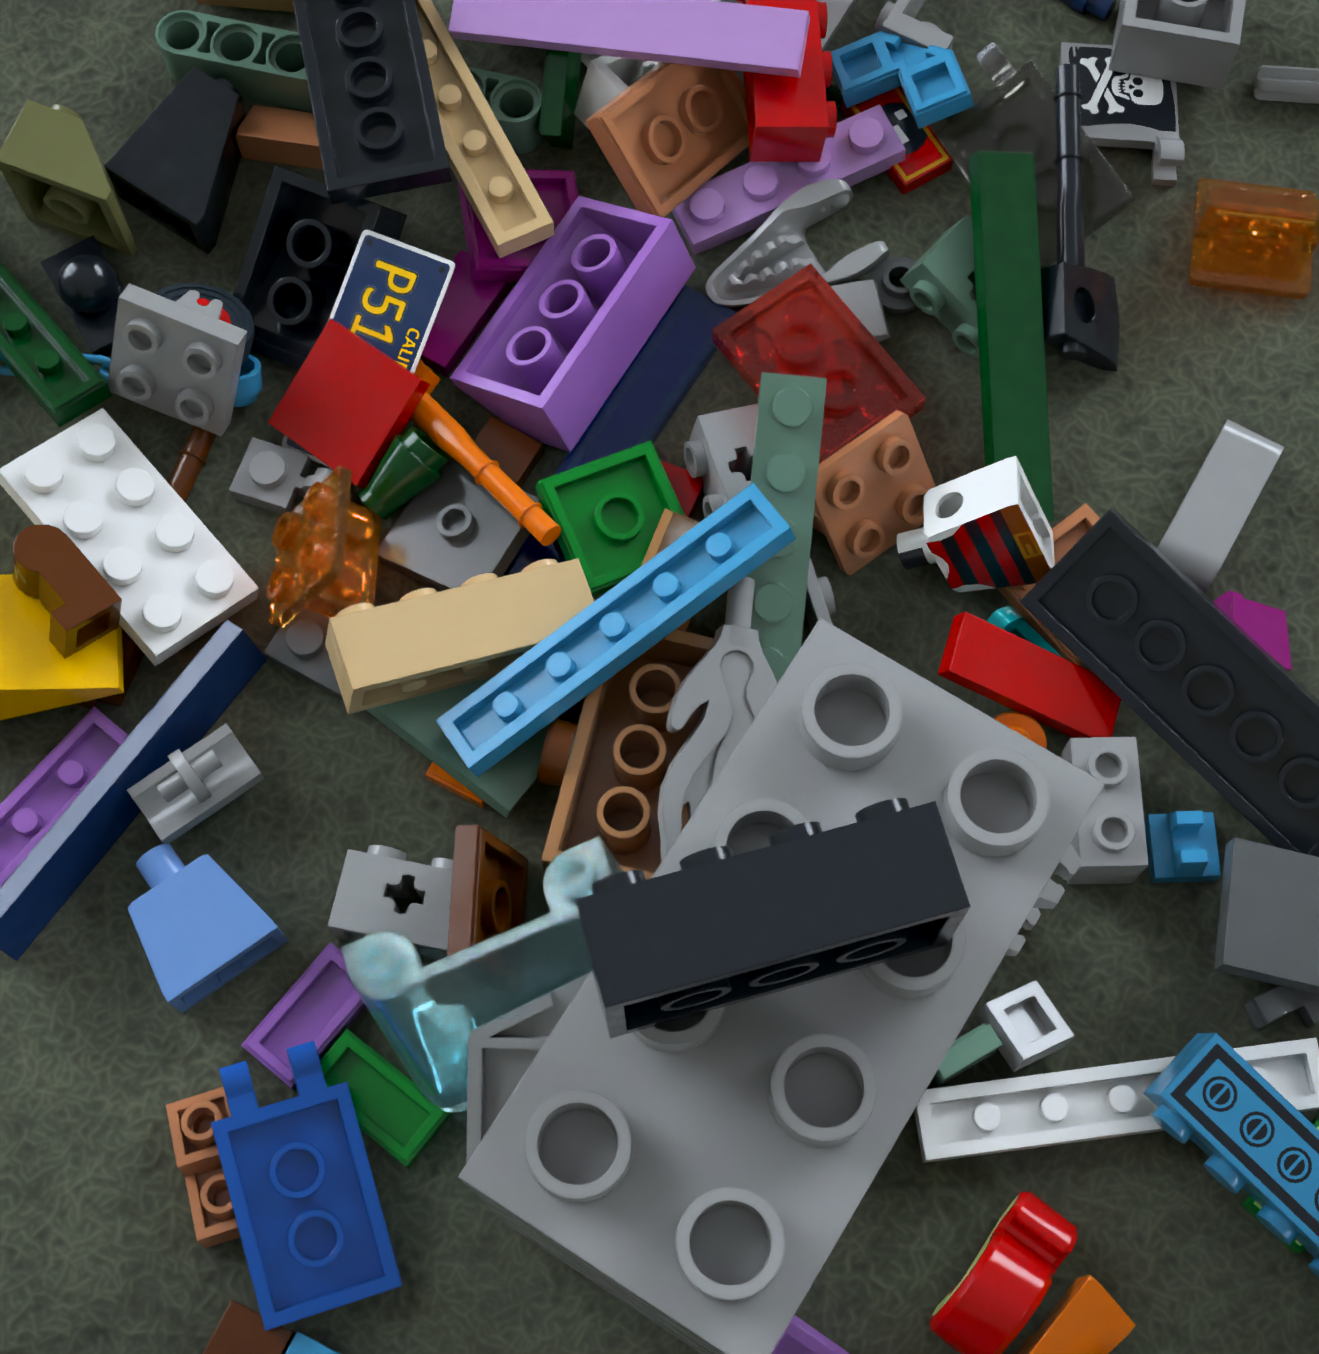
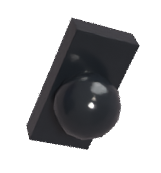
M94 235L40 263L93 355L108 357L112 354L118 298L125 288Z

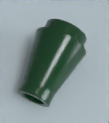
M411 426L403 436L400 434L395 435L369 483L358 496L371 511L382 519L387 520L396 509L441 478L443 473L440 469L449 459L432 440Z

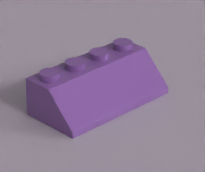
M578 196L554 230L555 235L548 238L450 377L455 386L509 426L541 443L568 452L573 450L696 268L672 219Z

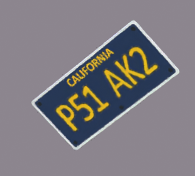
M364 230L360 236L329 319L331 318L343 324L415 373L454 272L455 263L379 233ZM284 435L282 440L283 447L308 454L312 461L327 466Z

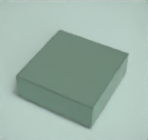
M983 1023L954 1041L932 1079L936 1088L990 1057L1003 1045L990 1024L986 1025Z

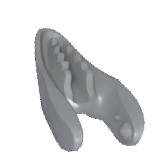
M840 179L822 180L804 186L781 203L756 232L711 274L705 285L706 293L712 302L722 308L734 309L763 305L795 294L848 283L873 271L877 265L888 258L890 251L884 241H876L848 254L827 272L823 269L807 244L805 238L806 229L846 207L854 194L846 181Z

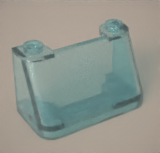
M600 836L564 851L555 857L546 869L543 886L550 913L422 967L419 954L414 945L400 933L392 931L373 933L341 947L348 975L355 990L423 1096L442 1111L456 1113L467 1110L468 1033L591 972L592 969L583 939L576 899L592 895L591 885L597 880L624 872Z

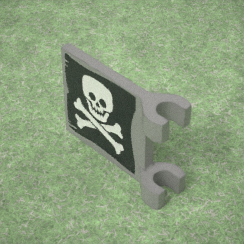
M1061 42L1060 65L1076 64L1080 67V94L1083 95V99L1080 102L1081 156L1084 160L1089 159L1090 146L1150 149L1153 151L1151 185L1175 187L1177 182L1176 166H1182L1185 157L1184 142L1179 137L1176 82L1110 71L1109 64L1113 45ZM1084 162L1081 164V166H1082V179H1083V176H1084V166H1083V165H1084Z

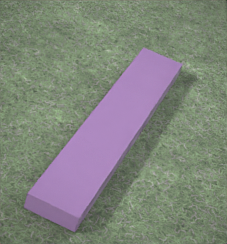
M454 0L448 31L453 39L800 78L810 15L809 11L712 0Z

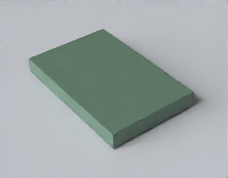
M491 678L366 710L505 818L510 815L539 780L537 772L550 723L477 777L468 769L436 722L439 717ZM581 713L568 722L578 724Z

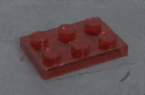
M811 263L715 327L712 331L713 343L758 397L762 372L827 378L819 464L896 410L907 414L910 419L924 408L926 397Z

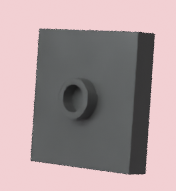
M449 459L440 469L443 476L410 500L375 552L381 564L437 590L444 591L460 587L466 580L484 573H494L498 577H502L530 535V532L526 528L519 527L518 520L482 485H477L475 478L461 464ZM525 492L535 503H541L539 497Z

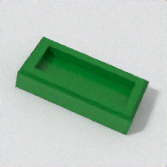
M348 1029L344 1031L320 1060L327 1087L343 1082L348 1083L360 1129L408 1169L452 1115L445 1107Z

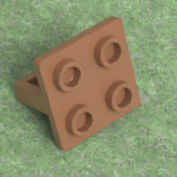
M896 410L819 464L813 528L826 536L839 569L847 575L854 574L895 545L898 533L917 529L924 524V495L929 489L936 486L907 414Z

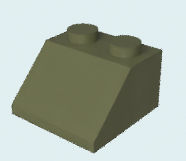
M27 99L0 149V170L26 217L30 221L82 240L94 235L99 246L133 258L138 250V246L84 120L76 112L65 106L54 104L50 108Z

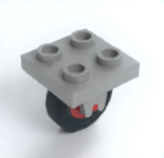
M129 283L118 298L108 378L110 392L222 436L231 423L241 365L247 361L253 343L255 328L250 311L233 295L222 289L204 284L179 283L162 288L155 294Z

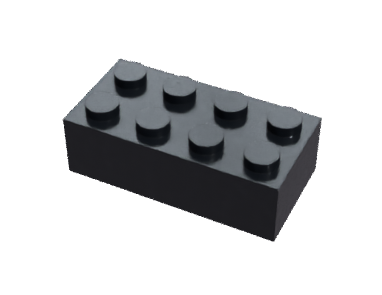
M906 798L888 799L858 811L855 814L857 822L822 832L819 822L800 823L768 837L769 846L734 855L731 846H717L695 852L683 858L679 862L680 871L646 880L644 871L630 870L612 874L594 882L591 885L592 895L577 898L576 904L584 943L610 1038L947 945L971 906L936 801L910 808Z

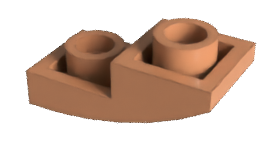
M220 1087L166 1105L177 1168L185 1176L196 1239L204 1249L240 1237L211 1122L231 1117L224 1087Z

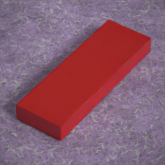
M966 611L954 616L937 675L1014 711L1026 713L1038 722L1072 738L1112 737L1121 698L1093 672Z

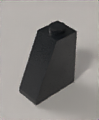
M193 66L104 165L119 198L207 254L216 246L242 156L235 137L238 127L246 117L242 105L243 97L237 88L228 80L220 76L213 79Z

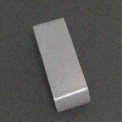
M1227 419L1157 547L1164 556L1204 593L1207 592L1284 449V446Z

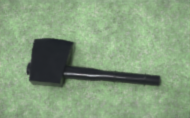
M1062 64L1055 69L1056 95L1053 98V101L1056 103L1057 158L1054 160V164L1057 165V264L1040 269L1044 343L1057 349L1060 358L1078 360L1102 370L1117 371L1120 324L1115 279L1107 273L1085 267L1081 166L1084 158L1081 156L1080 102L1083 99V95L1080 94V67L1076 64Z

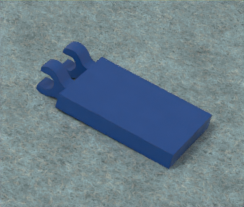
M314 1041L286 1049L299 1096L264 1107H258L246 1061L219 1068L231 1117L211 1122L265 1331L402 1286L348 1083L343 1082L330 1087L326 1086Z

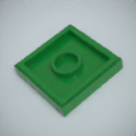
M651 440L539 480L535 486L545 513L561 527V533L557 540L566 561L579 558L593 597L608 592L641 567L665 508L684 515Z

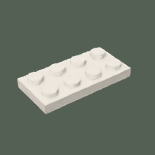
M103 408L0 468V485L34 525H51L63 531L120 596L122 603L119 625L155 667L258 598L259 587Z

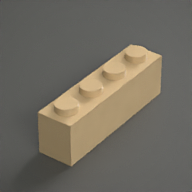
M579 558L560 563L555 559H543L531 563L519 573L498 577L494 573H484L466 580L460 587L437 592L434 588L417 589L404 595L398 602L377 607H374L371 603L351 605L341 610L337 616L329 618L325 645L347 713L351 714L492 678L592 604L594 599Z

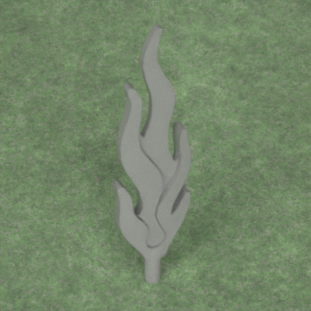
M744 577L728 589L725 624L716 630L710 648L682 681L673 698L667 716V731L676 733L684 727L694 711L702 706L698 723L669 764L660 787L657 814L661 839V861H663L682 832L681 811L683 805L686 803L690 819L777 685L774 674L763 654L759 642L758 630L751 629L755 580L749 577Z

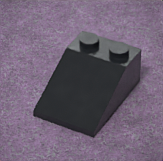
M275 166L233 292V296L245 305L252 316L255 333L251 350L300 369L328 323L362 232L370 230L399 241L407 215L366 199L331 205L326 184Z

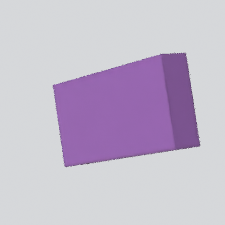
M330 942L241 1046L295 1091L296 1084L286 1049L314 1041L319 1060H321L383 986Z

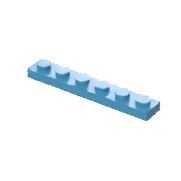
M754 483L750 484L439 717L436 722L468 769L479 777L794 541L796 538L791 527Z

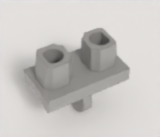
M225 723L184 752L177 749L168 755L169 762L127 789V791L145 815L160 840L164 844H170L265 778L227 723Z

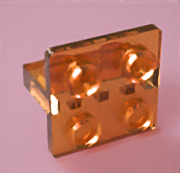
M1209 178L1199 179L1195 189L1189 283L1197 287L1306 299L1311 291L1313 252L1319 243V199L1316 198V194L1308 190Z
M339 465L321 483L315 482L308 490L305 499L290 513H283L278 519L272 535V545L277 548L275 569L271 573L266 589V596L271 600L270 624L283 628L304 608L328 617H335L341 610L354 604L371 603L374 605L381 517L370 509L349 501L352 470Z

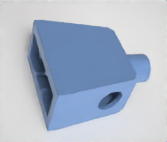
M165 843L150 849L137 861L136 867L151 890L134 900L128 906V911L163 996L170 1005L182 1014L288 942V939L274 921L208 854L202 855L184 866L169 843Z

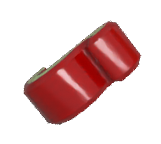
M1031 1191L1020 1192L999 1218L961 1281L933 1311L929 1318L930 1330L960 1354H1002L1036 1311L1052 1283L1055 1271L1073 1250L1078 1240L1077 1227Z

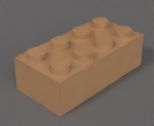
M675 629L585 697L541 859L546 879L591 890V885L597 880L624 871L642 870L646 880L652 878L662 862L657 814L660 787L669 764L698 723L702 706L694 711L684 727L676 733L667 731V716L673 698L682 681L708 651L714 638ZM686 803L681 811L682 830L689 821Z

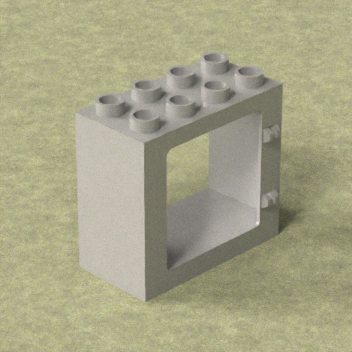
M820 618L652 878L680 871L679 862L683 858L704 849L717 846H731L734 855H739L768 847V837L792 825L805 822H819L823 832L856 823L855 814L858 811L884 800L906 798L910 808L936 801L971 906L947 945L614 1038L609 1036L591 970L458 1177L506 1225L701 1354H772L1003 957L1016 956L1024 945L1025 937L1018 934L1020 928L1032 930L1041 915L1038 908L1054 909L1065 890L1062 885L1056 884L1050 877L1052 874H1056L1063 880H1071L1082 861L1072 846L1071 841L1105 783Z

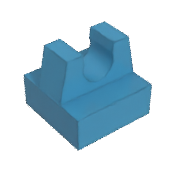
M1202 810L1175 811L1168 814H1148L1144 823L1150 883L1216 881L1221 876L1213 812H1203Z

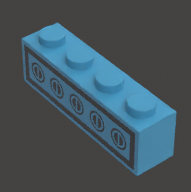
M1197 1033L1143 1092L1158 1107L1151 1115L1167 1133L1180 1143L1185 1144L1190 1138L1209 1156L1208 1160L1203 1164L1204 1167L1225 1188L1234 1194H1237L1241 1189L1247 1192L1262 1207L1256 1213V1217L1277 1238L1288 1245L1294 1239L1299 1241L1314 1257L1308 1266L1319 1278V1130L1217 1033Z

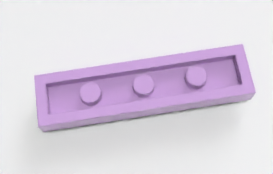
M879 104L838 122L834 138H826L820 162L746 163L706 181L673 209L672 213L694 255L759 228L781 203L804 186L828 179H840L846 181L849 187L890 169L892 165L905 161L906 149Z

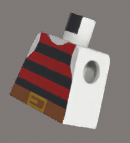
M1016 456L1006 458L929 489L924 495V527L897 534L898 554L906 570L937 563L951 589L957 592L1038 583L1055 566L1053 531Z

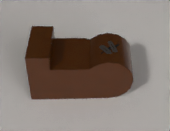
M33 525L25 528L17 535L13 543V580L19 590L25 595L39 599L41 604L50 613L49 641L64 659L119 627L122 599L63 531L51 525Z

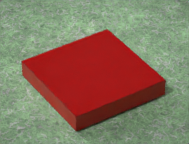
M330 318L269 419L268 424L354 485L365 488L395 435L401 434L430 384L343 324Z

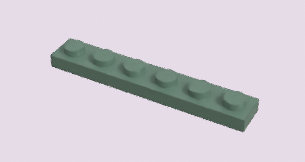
M762 372L750 484L754 483L788 523L796 539L746 577L755 580L751 629L758 630L759 642L763 654L778 684L800 650L802 643L827 378Z

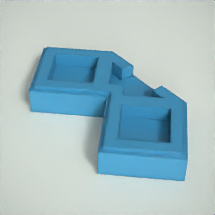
M879 31L831 51L832 72L846 108L900 86L918 129L974 107L971 92L953 50L929 45L928 49L902 42L900 36Z

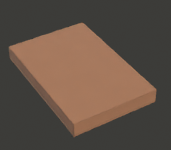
M659 62L585 121L637 211L665 217L748 147L744 88L734 70Z

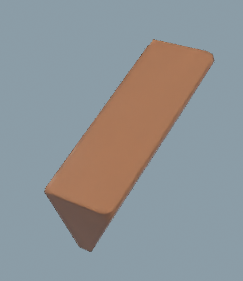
M253 105L238 127L235 137L243 159L323 170L313 113Z

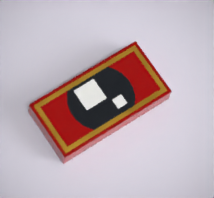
M901 87L849 108H846L842 99L841 111L846 118L876 105H881L906 149L905 161L892 165L890 169L885 171L902 195L952 169L953 157L930 126L927 125L918 129Z

